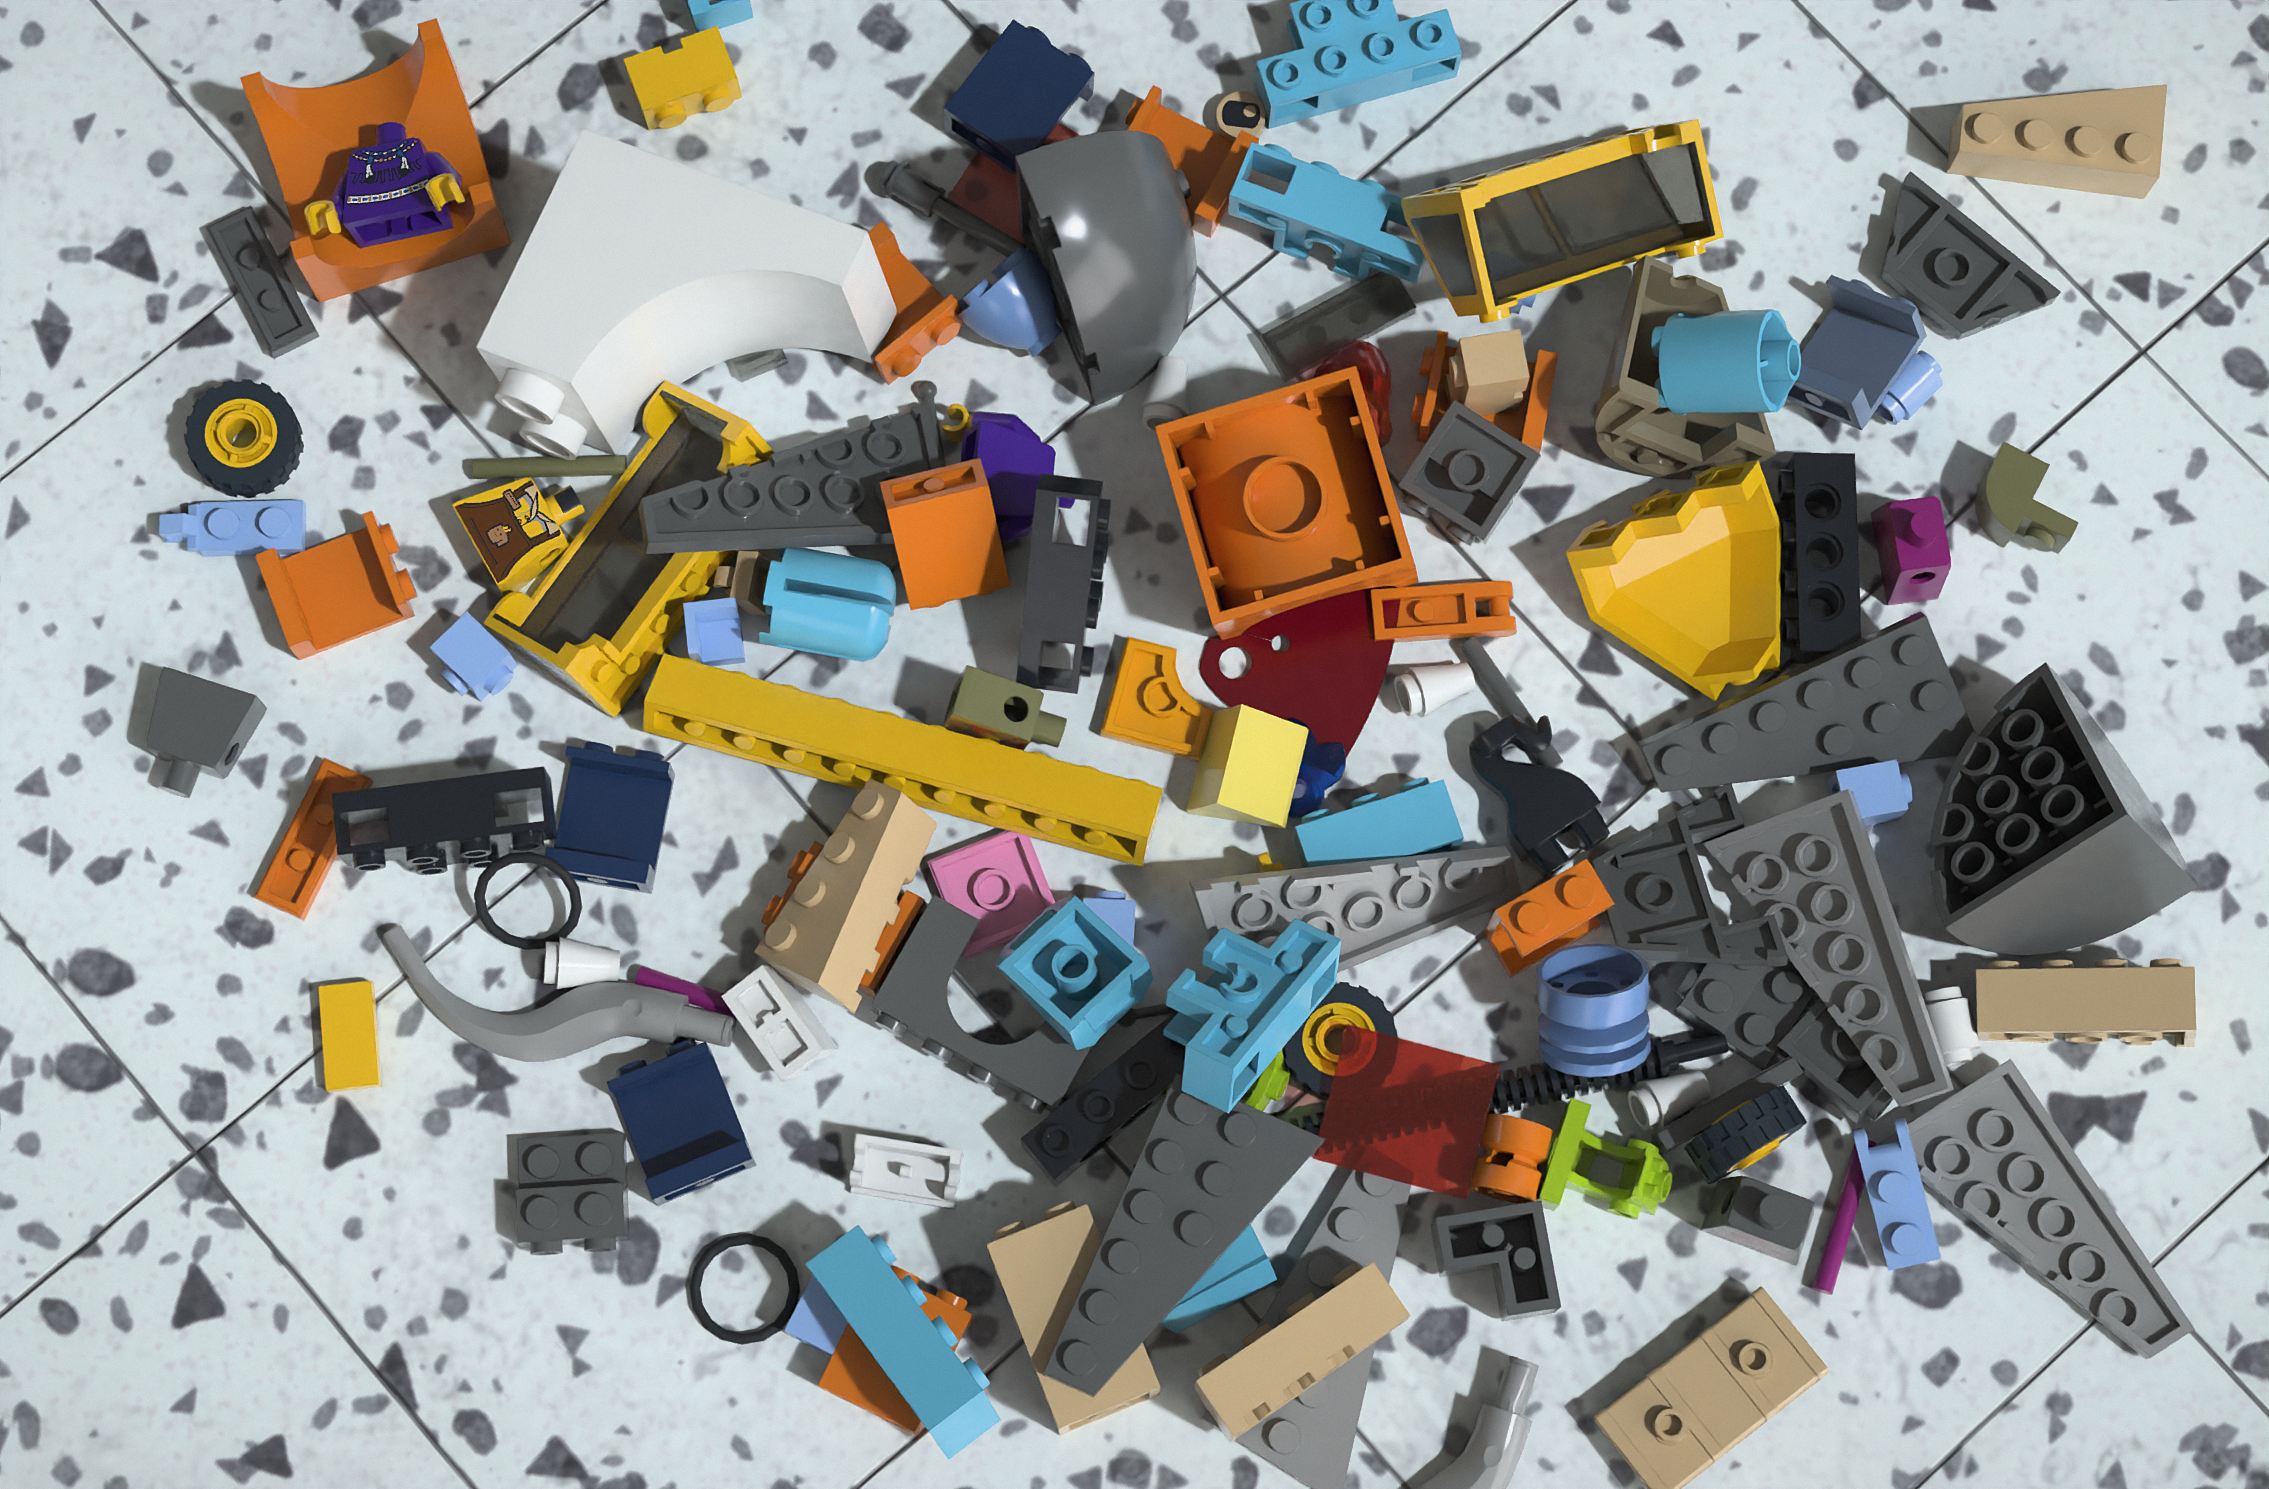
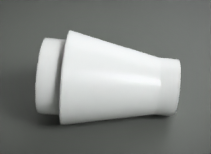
M1165 356L1159 359L1156 373L1139 407L1142 425L1148 431L1157 434L1155 426L1188 416V363L1185 360L1174 356Z
M1464 661L1452 665L1406 668L1404 675L1395 678L1394 685L1398 703L1404 714L1407 716L1417 714L1419 717H1424L1457 697L1474 691L1475 679L1469 664Z
M559 937V942L546 941L544 984H556V989L595 982H618L620 950H608Z
M1696 1069L1685 1074L1639 1081L1637 1088L1629 1091L1628 1102L1633 1117L1642 1129L1649 1130L1654 1127L1656 1130H1660L1700 1102L1711 1097V1089L1703 1072Z

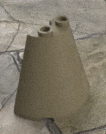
M1645 255L1633 265L1632 280L1595 412L1594 426L1600 448L1610 459L1629 470L1666 479H1691L1692 471L1707 470L1711 467L1759 460V463L1776 455L1775 446L1764 413L1720 414L1695 412L1677 415L1673 414L1669 408H1659L1658 389L1654 388L1657 378L1660 377L1659 357L1654 355L1651 344L1654 328L1656 326H1665L1667 319L1674 313L1710 315L1718 311L1730 310L1721 287L1692 275H1683L1673 279V266Z

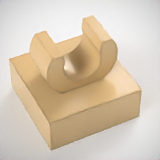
M739 550L736 567L717 566L713 586L715 588H725V595L729 596V598H735L737 605L750 615L769 616L765 614L766 605L762 604L771 562L757 551Z

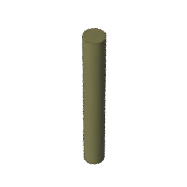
M626 455L577 456L575 460H566L559 457L472 460L473 479L622 475L627 469Z

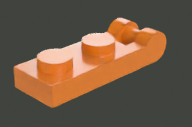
M1510 581L1373 589L1370 591L1375 641L1395 639L1394 643L1475 636L1499 638L1512 636L1517 633L1516 618L1510 616L1509 601L1514 598L1513 586ZM1401 599L1397 628L1385 629L1382 600ZM1475 602L1489 603L1490 616L1476 617Z

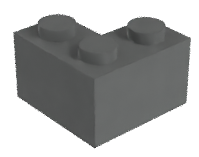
M1541 1200L1436 1217L1430 1224L1439 1276L1446 1277L1492 1269L1502 1322L1552 1314L1561 1308Z

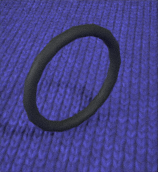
M534 852L509 853L492 861L478 877L474 892L477 915L487 931L504 944L524 950L545 949L546 941L559 942V937L567 938L577 926L582 910L580 889L570 872L554 859ZM513 863H533L548 868L561 878L569 891L571 910L567 922L558 932L545 938L524 939L509 934L495 923L487 911L485 893L489 880L498 870Z
M746 1233L725 1237L707 1248L694 1266L689 1290L692 1309L702 1326L720 1340L743 1345L764 1341L783 1329L796 1308L800 1286L797 1268L786 1250L769 1238ZM747 1244L764 1248L778 1258L787 1273L789 1292L785 1307L774 1322L760 1331L738 1333L725 1330L710 1318L702 1303L700 1287L704 1271L715 1256L729 1247Z

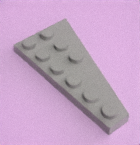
M1849 789L1840 791L1703 843L1711 855L1719 861L1730 876L1731 882L1740 894L1745 896L1760 917L1775 915L1787 957L1808 985L1816 991L1827 1006L1828 1012L1837 1024L1842 1026L1860 1050V1055L1899 1106L1905 1107L1954 1090L1853 791Z
M2011 1059L1908 1124L1922 1182L2145 1359L2152 1358L2195 1330ZM1896 1132L1878 1143L1877 1146L1899 1141Z

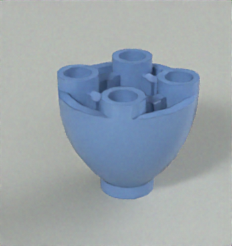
M1022 245L991 272L997 279L992 285L985 278L958 301L962 312L957 316L980 336L1003 346L1025 349L1034 357L1056 339L1063 330L1056 323L1057 307L1055 293L1049 283L1051 282L1050 277L1034 251L1028 252Z

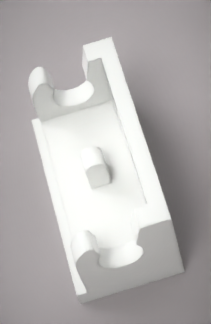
M761 965L721 996L781 1082L805 1074L808 1071L807 1067L818 1059L827 1058L839 1049L793 984L770 965Z
M856 1134L854 1145L855 1161L849 1178L851 1193L952 1210L956 1209L964 1162L962 1150Z

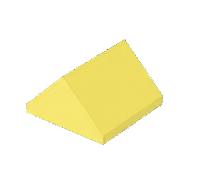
M1243 704L1213 712L1201 759L1198 761L1186 811L1194 815L1285 829L1309 730L1304 726Z

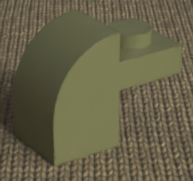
M2006 442L2002 443L1992 457L1977 487L1975 511L1980 526L1992 541L2003 548L2017 533L2023 536V541L2030 547L2042 552L2053 551L2059 554L2071 540L2079 522L2033 499L2050 464Z

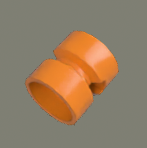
M1488 1114L1480 1144L1486 1150V1154L1476 1158L1469 1187L1480 1194L1511 1203L1522 1204L1537 1201L1543 1180V1175L1537 1170V1166L1548 1160L1554 1135L1553 1130L1522 1118L1501 1114Z

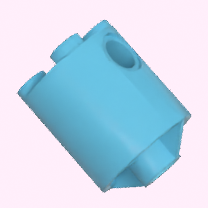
M1773 309L1718 311L1710 315L1674 313L1667 319L1665 326H1656L1652 332V350L1654 355L1659 357L1660 377L1657 378L1654 387L1658 389L1659 408H1669L1673 414L1686 415L1687 413L1695 412L1720 414L1778 412L1784 406L1788 393L1800 374L1801 353L1799 344L1788 332L1786 323L1779 311Z

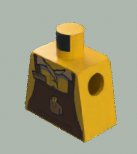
M531 477L519 479L452 504L503 596L521 590L561 558L569 544L559 526L586 512L571 485L543 499Z

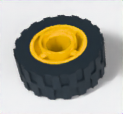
M242 379V382L226 381L223 382L222 386L212 387L206 391V395L201 400L198 399L192 406L194 410L191 416H187L185 423L187 434H184V440L189 451L187 453L202 478L206 479L210 486L217 491L221 489L227 495L233 497L243 495L246 498H255L256 495L261 493L267 495L275 491L274 488L281 483L284 485L290 479L289 475L292 471L297 470L300 464L299 456L300 453H303L304 443L301 439V435H303L302 428L286 398L279 391L277 393L274 392L271 386L262 382L261 384L253 383L252 380ZM244 430L257 432L256 438L251 445L244 448L232 446L233 439L239 432Z
M1339 982V984L1334 985L1282 1048L1285 1065H1287L1294 1081H1297L1303 1090L1310 1095L1313 1093L1319 1096L1321 1100L1329 1102L1330 1100H1340V1103L1350 1102V1099L1358 1097L1361 1099L1368 1096L1369 1092L1373 1089H1378L1384 1083L1387 1075L1391 1073L1397 1055V1029L1391 1012L1386 1009L1384 1002L1378 996H1373L1368 992V989L1360 985L1359 987L1350 986L1348 982ZM1335 1030L1349 1032L1355 1040L1354 1047L1344 1055L1332 1054L1324 1045V1041L1329 1033Z
M1783 1085L1730 1110L1714 1121L1711 1127L1695 1137L1684 1149L1709 1185L1738 1169L1741 1171L1777 1149L1783 1140L1802 1128L1807 1121Z

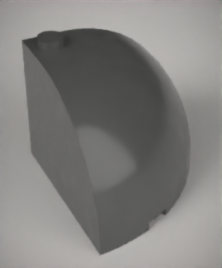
M1122 130L1092 133L1061 140L1015 156L1019 232L1027 246L1028 252L1034 251L1050 277L1051 282L1049 283L1055 293L1056 317L1095 406L1116 398L1138 385L1158 367L1160 358L1168 356L1186 326L1196 290L1197 260L1195 239L1185 198L1191 197L1188 181L1181 168L1175 170L1164 143L1158 137L1140 131Z
M2046 662L2024 677L1994 705L1998 712L1986 724L1979 735L1972 732L1954 761L1943 785L1935 810L1930 844L1935 847V871L1930 872L1931 886L1944 928L1957 939L1972 947L1988 952L2011 955L2044 954L2080 947L2102 940L2138 924L2199 887L2169 831L2124 760L2083 704Z

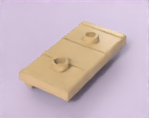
M1760 1286L1612 1403L1599 1411L1592 1419L1647 1489H1682L1826 1376L1830 1370L1766 1290Z

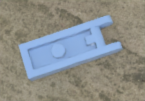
M1906 1118L1895 1120V1132L1899 1141L1870 1148L1868 1146V1136L1864 1128L1853 1129L1854 1140L1888 1271L1941 1259Z

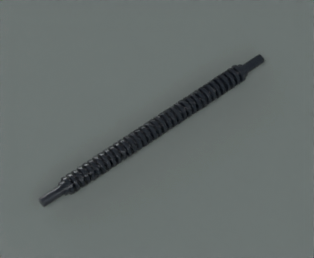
M1712 1034L1676 1043L1671 1038L1661 1040L1660 1036L1650 1038L1651 1051L1643 1063L1630 1071L1613 1076L1583 1077L1568 1075L1551 1068L1544 1061V1072L1539 1063L1531 1064L1530 1076L1526 1066H1522L1516 1070L1517 1079L1513 1070L1509 1069L1503 1071V1082L1499 1072L1490 1074V1085L1486 1076L1482 1075L1476 1078L1477 1088H1475L1472 1078L1463 1080L1464 1091H1462L1459 1082L1456 1081L1451 1082L1449 1085L1450 1094H1448L1445 1084L1436 1086L1437 1097H1435L1432 1088L1429 1087L1423 1089L1424 1100H1421L1420 1094L1416 1090L1409 1092L1410 1103H1408L1405 1094L1402 1093L1396 1095L1397 1106H1394L1393 1100L1389 1096L1382 1100L1383 1109L1380 1108V1104L1376 1099L1369 1101L1370 1112H1367L1364 1103L1356 1104L1357 1115L1353 1114L1352 1108L1349 1105L1342 1107L1343 1118H1340L1337 1109L1329 1110L1330 1121L1326 1120L1324 1112L1315 1113L1316 1124H1313L1310 1115L1302 1116L1303 1127H1299L1297 1118L1288 1119V1123L1324 1138L1325 1141L1321 1146L1324 1154L1333 1153L1332 1142L1334 1141L1338 1151L1346 1150L1345 1139L1347 1138L1351 1148L1359 1147L1360 1135L1365 1145L1373 1144V1132H1375L1378 1142L1387 1140V1129L1392 1139L1399 1138L1400 1126H1402L1405 1136L1413 1135V1123H1415L1419 1133L1426 1132V1120H1429L1432 1130L1441 1128L1440 1117H1442L1446 1127L1454 1125L1453 1114L1456 1115L1458 1123L1461 1124L1468 1121L1467 1111H1469L1473 1121L1481 1119L1480 1108H1482L1485 1117H1487L1488 1114H1495L1494 1105L1499 1114L1508 1113L1507 1102H1509L1514 1112L1521 1110V1099L1526 1108L1535 1107L1534 1096H1536L1537 1102L1541 1106L1548 1104V1093L1552 1102L1561 1101V1090L1566 1099L1575 1098V1087L1579 1096L1588 1095V1084L1593 1093L1602 1092V1082L1606 1090L1615 1089V1078L1619 1087H1625L1629 1085V1077L1633 1084H1638L1639 1081H1642V1073L1645 1080L1655 1079L1656 1072L1659 1078L1669 1076V1071L1679 1068V1063L1727 1053L1728 1044L1725 1034L1723 1036ZM1319 1148L1311 1157L1319 1156Z

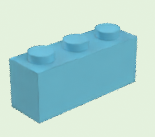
M1427 777L1415 779L1399 787L1400 793L1383 799L1380 798L1379 793H1372L1351 801V809L1336 814H1331L1330 809H1322L1303 816L1300 819L1302 824L1295 826L1293 840L1303 868L1443 853L1459 849L1464 836L1444 779L1430 783Z

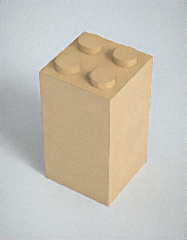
M1068 1201L1046 1210L1043 1213L1045 1221L1026 1228L1024 1222L1019 1221L998 1229L993 1233L995 1241L986 1244L989 1257L1060 1435L1156 1397L1160 1394L1161 1389L1143 1343L1094 1398L1043 1376L1102 1242L1088 1204L1076 1208L1074 1201Z

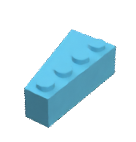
M857 1225L808 1261L806 1265L949 1460L1001 1420L983 1391L990 1382L972 1357L962 1363L951 1349L959 1341L942 1317L939 1315L930 1321L920 1306L928 1300L911 1276L908 1274L900 1280L889 1265L895 1262L897 1258L881 1236L876 1234L869 1239L861 1227Z

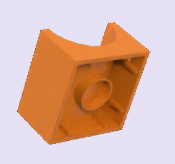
M1356 366L1155 426L1212 626L1221 640L1242 635L1243 631L1266 618L1317 600L1367 588L1382 586L1401 588L1419 583L1414 559Z

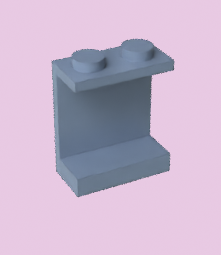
M1831 275L1826 284L1835 305L1802 351L1800 374L1786 399L1863 430L1927 334L1918 308L1908 299L1901 296H1893L1891 298L1875 292L1869 285L1860 280L1852 279L1849 282Z

